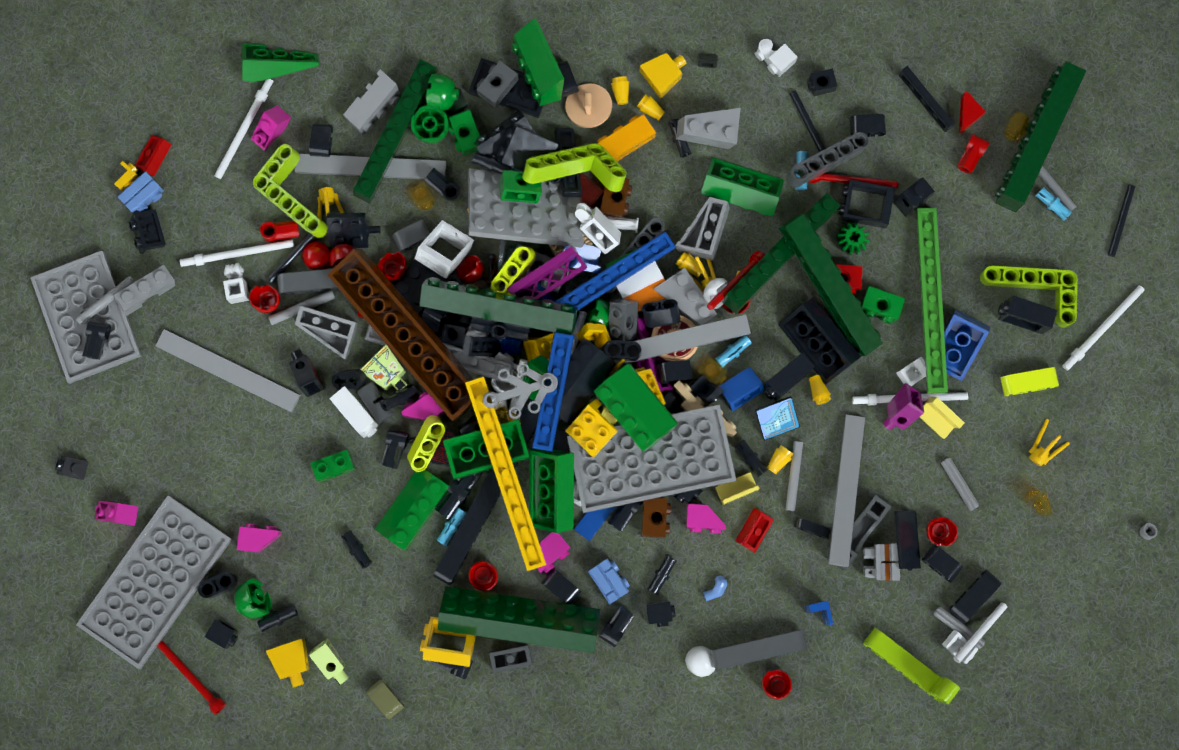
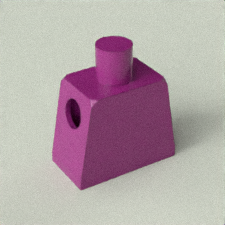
M905 383L887 404L888 417L883 422V425L889 430H892L895 426L906 429L924 413L921 392Z

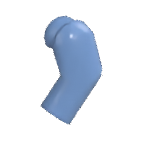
M717 576L714 588L703 592L706 601L723 595L727 587V580H725L724 576Z

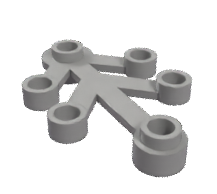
M521 363L517 367L518 373L521 376L527 375L537 381L528 384L511 375L507 369H501L498 372L499 379L507 381L518 388L498 394L488 392L483 396V403L487 408L492 409L497 407L500 401L520 396L515 406L509 410L510 417L518 419L531 392L539 390L535 400L528 405L529 411L536 414L540 411V405L546 394L553 392L558 386V380L555 375L551 373L541 375L531 370L527 364ZM520 367H527V371L525 373H521ZM507 372V378H501V373ZM549 379L552 383L550 386H545L544 381ZM489 396L494 397L493 403L487 402ZM532 404L538 405V409L536 411L531 410ZM516 409L519 411V414L514 417L512 416V411Z

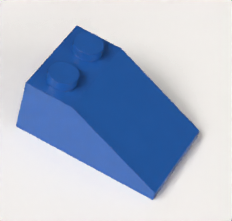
M955 310L944 330L947 374L962 381L990 331V326L958 310Z

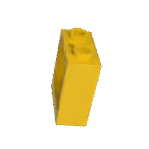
M431 616L429 624H425L424 627L426 638L421 640L420 651L423 652V660L470 667L476 636L438 630V617ZM434 633L466 637L463 652L431 647Z

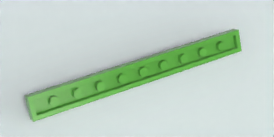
M917 208L927 394L947 393L937 209Z

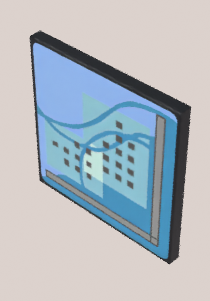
M791 396L755 409L764 441L800 427Z

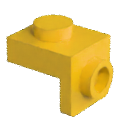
M124 161L120 164L127 171L114 183L122 192L139 177L136 174L138 170L130 162L126 164Z
M586 323L576 334L579 341L585 338L588 341L594 342L595 346L600 350H603L607 342L611 341L605 324Z

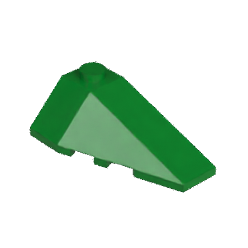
M241 43L242 81H264L319 66L318 54L298 50L287 53L281 47H277L276 50L266 49L267 45Z

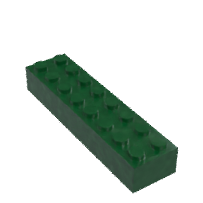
M1065 61L1062 66L1058 65L1055 72L1053 71L1048 81L1050 84L1041 95L1042 101L1034 110L1033 114L1035 116L1026 127L1025 131L1027 133L1019 142V150L1011 159L1010 164L1013 165L1006 171L1002 179L1004 182L1002 186H999L995 197H997L996 204L1015 213L1025 204L1086 70Z
M446 586L439 610L438 630L594 653L601 609Z

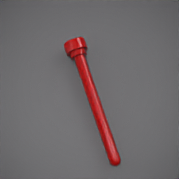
M826 173L808 182L816 184V182L821 180L848 183L850 180L893 187L895 189L899 186L897 181Z
M755 251L750 256V263L707 304V308L713 310L765 254L761 251Z
M162 640L158 643L157 647L209 702L210 711L214 715L218 714L227 705L224 700L218 697L215 698Z

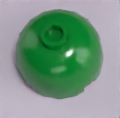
M440 73L431 74L428 82L432 83L431 88L427 89L426 93L427 105L437 106L441 110L446 111L453 106L455 100H458L459 89H456L455 82L449 76Z
M426 105L419 108V111L411 119L412 132L418 140L425 144L439 143L448 134L449 121L447 115L437 106Z
M600 298L592 301L587 310L586 323L605 324L608 331L610 304Z
M254 578L247 580L237 588L234 595L235 609L249 619L263 617L272 609V599L268 591L266 595L261 588L263 584L259 580Z

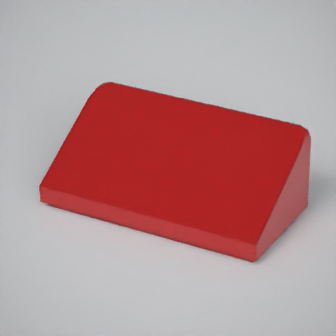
M151 135L134 167L143 172L146 171L154 177L172 144L163 138Z
M754 508L735 542L755 553L774 519Z

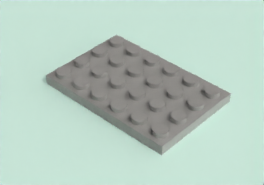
M469 168V236L573 246L577 248L583 247L584 237L583 231L580 229L581 222L575 216L577 205L582 203L581 197H563L561 181L557 184L551 183L550 180L541 182L542 194L538 204L501 201L499 189L501 174L494 171L489 172L487 170Z
M103 250L30 277L67 383L71 384L142 356L128 316L123 313L115 300L82 325L75 319L116 287ZM90 320L111 325L110 336L104 343L100 360L82 356L87 339L86 327Z

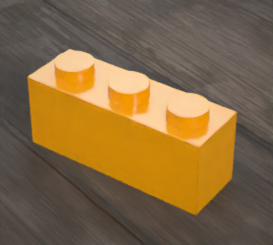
M644 114L640 117L636 115L629 120V124L624 127L622 125L617 127L610 136L607 137L605 135L601 137L597 144L603 146L616 161H619L654 139L656 132Z

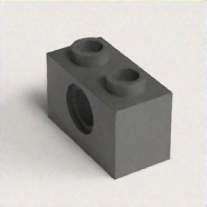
M501 61L497 65L493 64L488 71L489 75L485 79L482 78L477 84L478 96L494 108L499 105L519 80L518 74ZM495 80L501 82V84L496 87L491 85V83Z
M621 298L610 302L608 334L611 340L631 341L637 338L638 301Z
M529 645L489 653L493 673L533 665Z

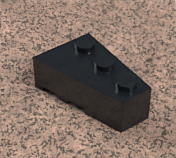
M518 110L487 134L479 136L474 144L480 154L489 158L495 157L496 160H499L498 151L507 140L505 136L509 127L512 128L513 124L532 132L534 130L526 117Z

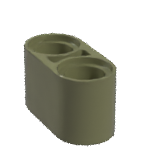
M381 678L366 693L385 717L390 720L405 706L402 702L398 701L399 698L389 686L385 685L386 682Z

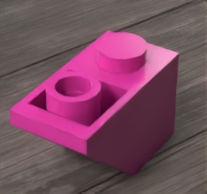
M278 105L265 111L251 140L265 151L286 129L291 117Z
M427 391L419 396L420 399L415 403L412 401L403 407L404 410L401 411L404 417L425 421L431 415L440 417L445 414Z
M99 501L95 509V520L135 526L138 506Z
M687 504L686 528H690V532L702 533V529H707L709 533L721 534V530H726V525L708 505Z
M246 524V527L239 528L237 550L260 553L279 538L282 532L277 531V527L265 526V529H258L256 524Z
M552 532L540 542L546 565L539 567L538 571L540 573L543 571L548 573L555 567L553 563L558 558L562 561L570 554L568 552L570 546L559 533Z

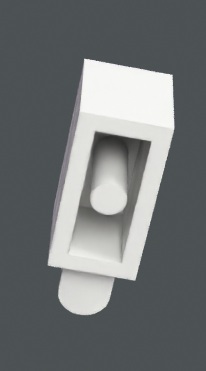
M579 203L576 207L575 216L580 220V229L604 254L619 245L621 232L597 207L591 210L585 203Z

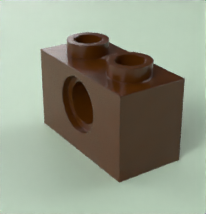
M625 178L622 190L619 192H612L605 187L600 211L606 217L623 218V214L627 215L629 204L626 203V198L631 196L632 185H629L630 179ZM615 194H619L622 197V199L620 201H614L611 197Z
M668 498L644 500L642 537L665 538L666 534H669L670 523L666 522L667 515L671 513V503H667ZM653 513H659L662 516L660 523H654L651 520Z

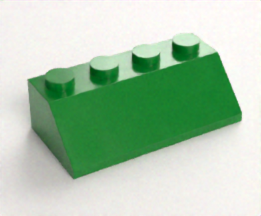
M532 19L514 35L511 48L513 53L518 56V64L520 69H523L525 72L527 84H530L532 87L533 98L542 106L561 100L564 77L537 19Z
M713 157L701 194L708 198L712 197L728 201L729 204L741 206L743 209L754 210L762 215L773 217L784 179Z
M630 363L607 378L594 390L642 452L652 448L679 424Z
M519 419L500 424L512 463L530 459ZM481 430L443 441L454 480L493 469Z
M530 450L529 514L534 528L554 533L573 529V452L553 450L552 452Z
M426 470L421 472L415 471L375 530L402 550L407 551L434 513L435 508L447 494L446 492L450 486Z

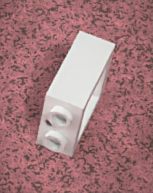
M442 220L418 247L415 259L442 277L448 278L470 252L474 240ZM439 237L461 250L453 261L431 248Z
M345 386L329 398L363 438L366 436L369 438L377 432L376 428L379 425Z

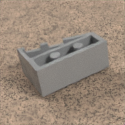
M381 69L377 72L379 77L373 84L368 83L365 87L368 91L361 98L357 97L343 114L345 120L361 135L364 132H369L374 126L373 123L377 119L383 118L390 105H396L400 99L397 84Z
M741 108L685 115L678 121L676 139L730 149L737 144Z
M709 197L697 214L696 219L687 228L681 240L675 245L677 251L714 261L730 209L728 201Z
M685 268L654 288L656 292L665 298L663 300H676L681 315L691 320L696 326L708 324L717 317L714 309L709 310L707 308L703 293Z
M300 306L295 325L347 360L358 323Z

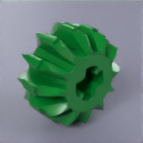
M848 223L847 228L842 227L840 229L841 233L837 235V238L841 239L838 245H844L842 252L849 249V255H852L853 251L858 255L860 254V249L866 250L865 244H869L870 240L866 238L869 236V232L863 233L865 226L859 229L858 223H855L853 227ZM852 235H854V237H857L856 242H853L854 240H850V237Z

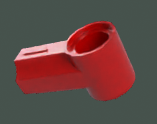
M972 134L969 143L965 146L966 150L957 165L959 170L968 174L973 172L980 157L984 155L990 142L975 134Z
M295 221L265 222L260 227V233L265 241L275 242L276 240L299 237V226ZM268 229H274V233L271 236L265 235Z

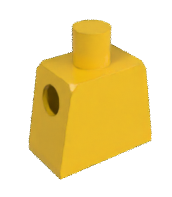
M665 53L640 65L639 71L661 99L682 78L680 68L687 63L682 55L672 60Z
M305 638L266 651L280 679L290 677L293 688L304 684L301 673L309 670Z

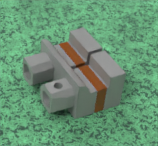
M897 543L875 544L873 547L863 548V559H873V566H863V577L874 578V580L900 581L898 563H881L898 561Z

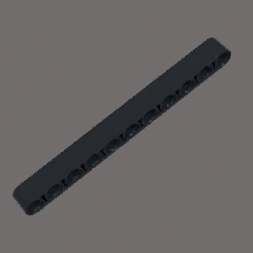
M531 398L519 418L526 447L536 431L539 412L533 414L528 409L529 403L533 401ZM537 404L531 405L532 411H536L538 409ZM518 462L513 463L514 469L517 466ZM494 469L490 470L433 577L449 586L453 583V578L457 576L463 565V560L466 559L473 546V542L475 543L482 530V525L487 521L491 509L494 508L501 495Z

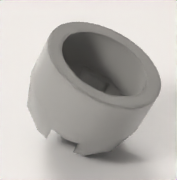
M1151 523L1143 525L1139 531L1140 536L1145 540L1153 539L1158 533L1156 526Z

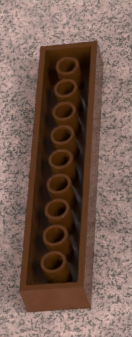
M353 249L327 274L328 277L452 421L459 419L473 406L465 384L474 380L473 377L362 249Z

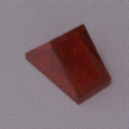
M580 174L583 193L581 201L592 209L603 197L604 191L585 174Z

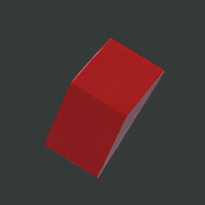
M964 92L961 96L959 133L966 131L986 112L969 92Z

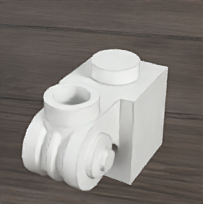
M763 39L759 43L755 56L760 61L764 60L767 63V68L772 74H777L780 77L796 63L797 56L786 44L777 51H773L772 41Z
M239 263L225 265L224 275L229 278V280L223 281L226 300L231 304L249 301L247 282L242 277L244 270Z

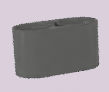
M420 220L395 232L392 238L399 252L405 253L407 249L411 250L421 245L429 236L430 231L425 221Z

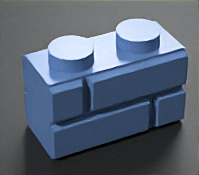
M145 171L117 197L132 213L147 211L148 205L152 201H158L162 197L164 190Z
M606 559L589 570L588 573L610 605L628 593L629 590L627 588L630 585L624 576L622 578L619 577L617 573L619 568L614 560L609 561Z

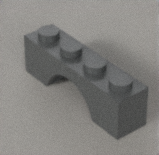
M876 495L870 498L853 523L849 566L857 556L865 540L891 508L889 504ZM837 566L838 568H840V569L843 570V571H844V570H847V568H848V567H843V566Z

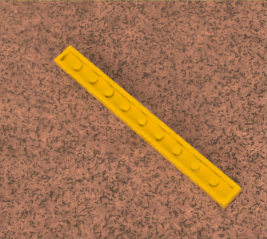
M481 377L466 382L465 384L527 571L545 566L546 562L495 408H487L483 403V396L489 392L485 378ZM491 396L487 398L488 403H493Z

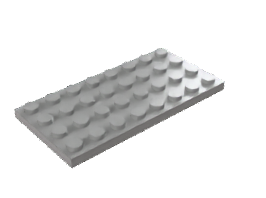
M720 405L672 414L679 424L657 444L642 452L621 425L614 426L617 429V433L595 457H592L571 436H567L570 452L574 453V472L583 513L735 482L736 476Z
M168 495L76 625L133 666L142 669L158 643L163 639L194 595L200 583L203 582L227 548L232 538Z

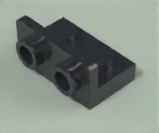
M156 209L133 213L129 220V228L134 232V245L136 249H139L140 254H144L146 250L165 247L166 243Z

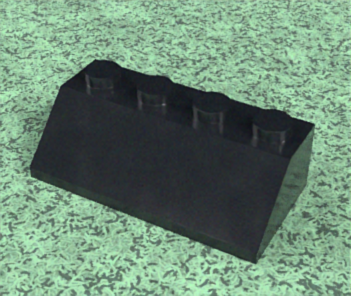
M814 298L803 303L779 324V327L799 352H803L815 366V372L820 375L825 384H828L861 358Z
M585 338L570 357L559 418L569 426L595 394L594 390L604 382L616 366V363Z

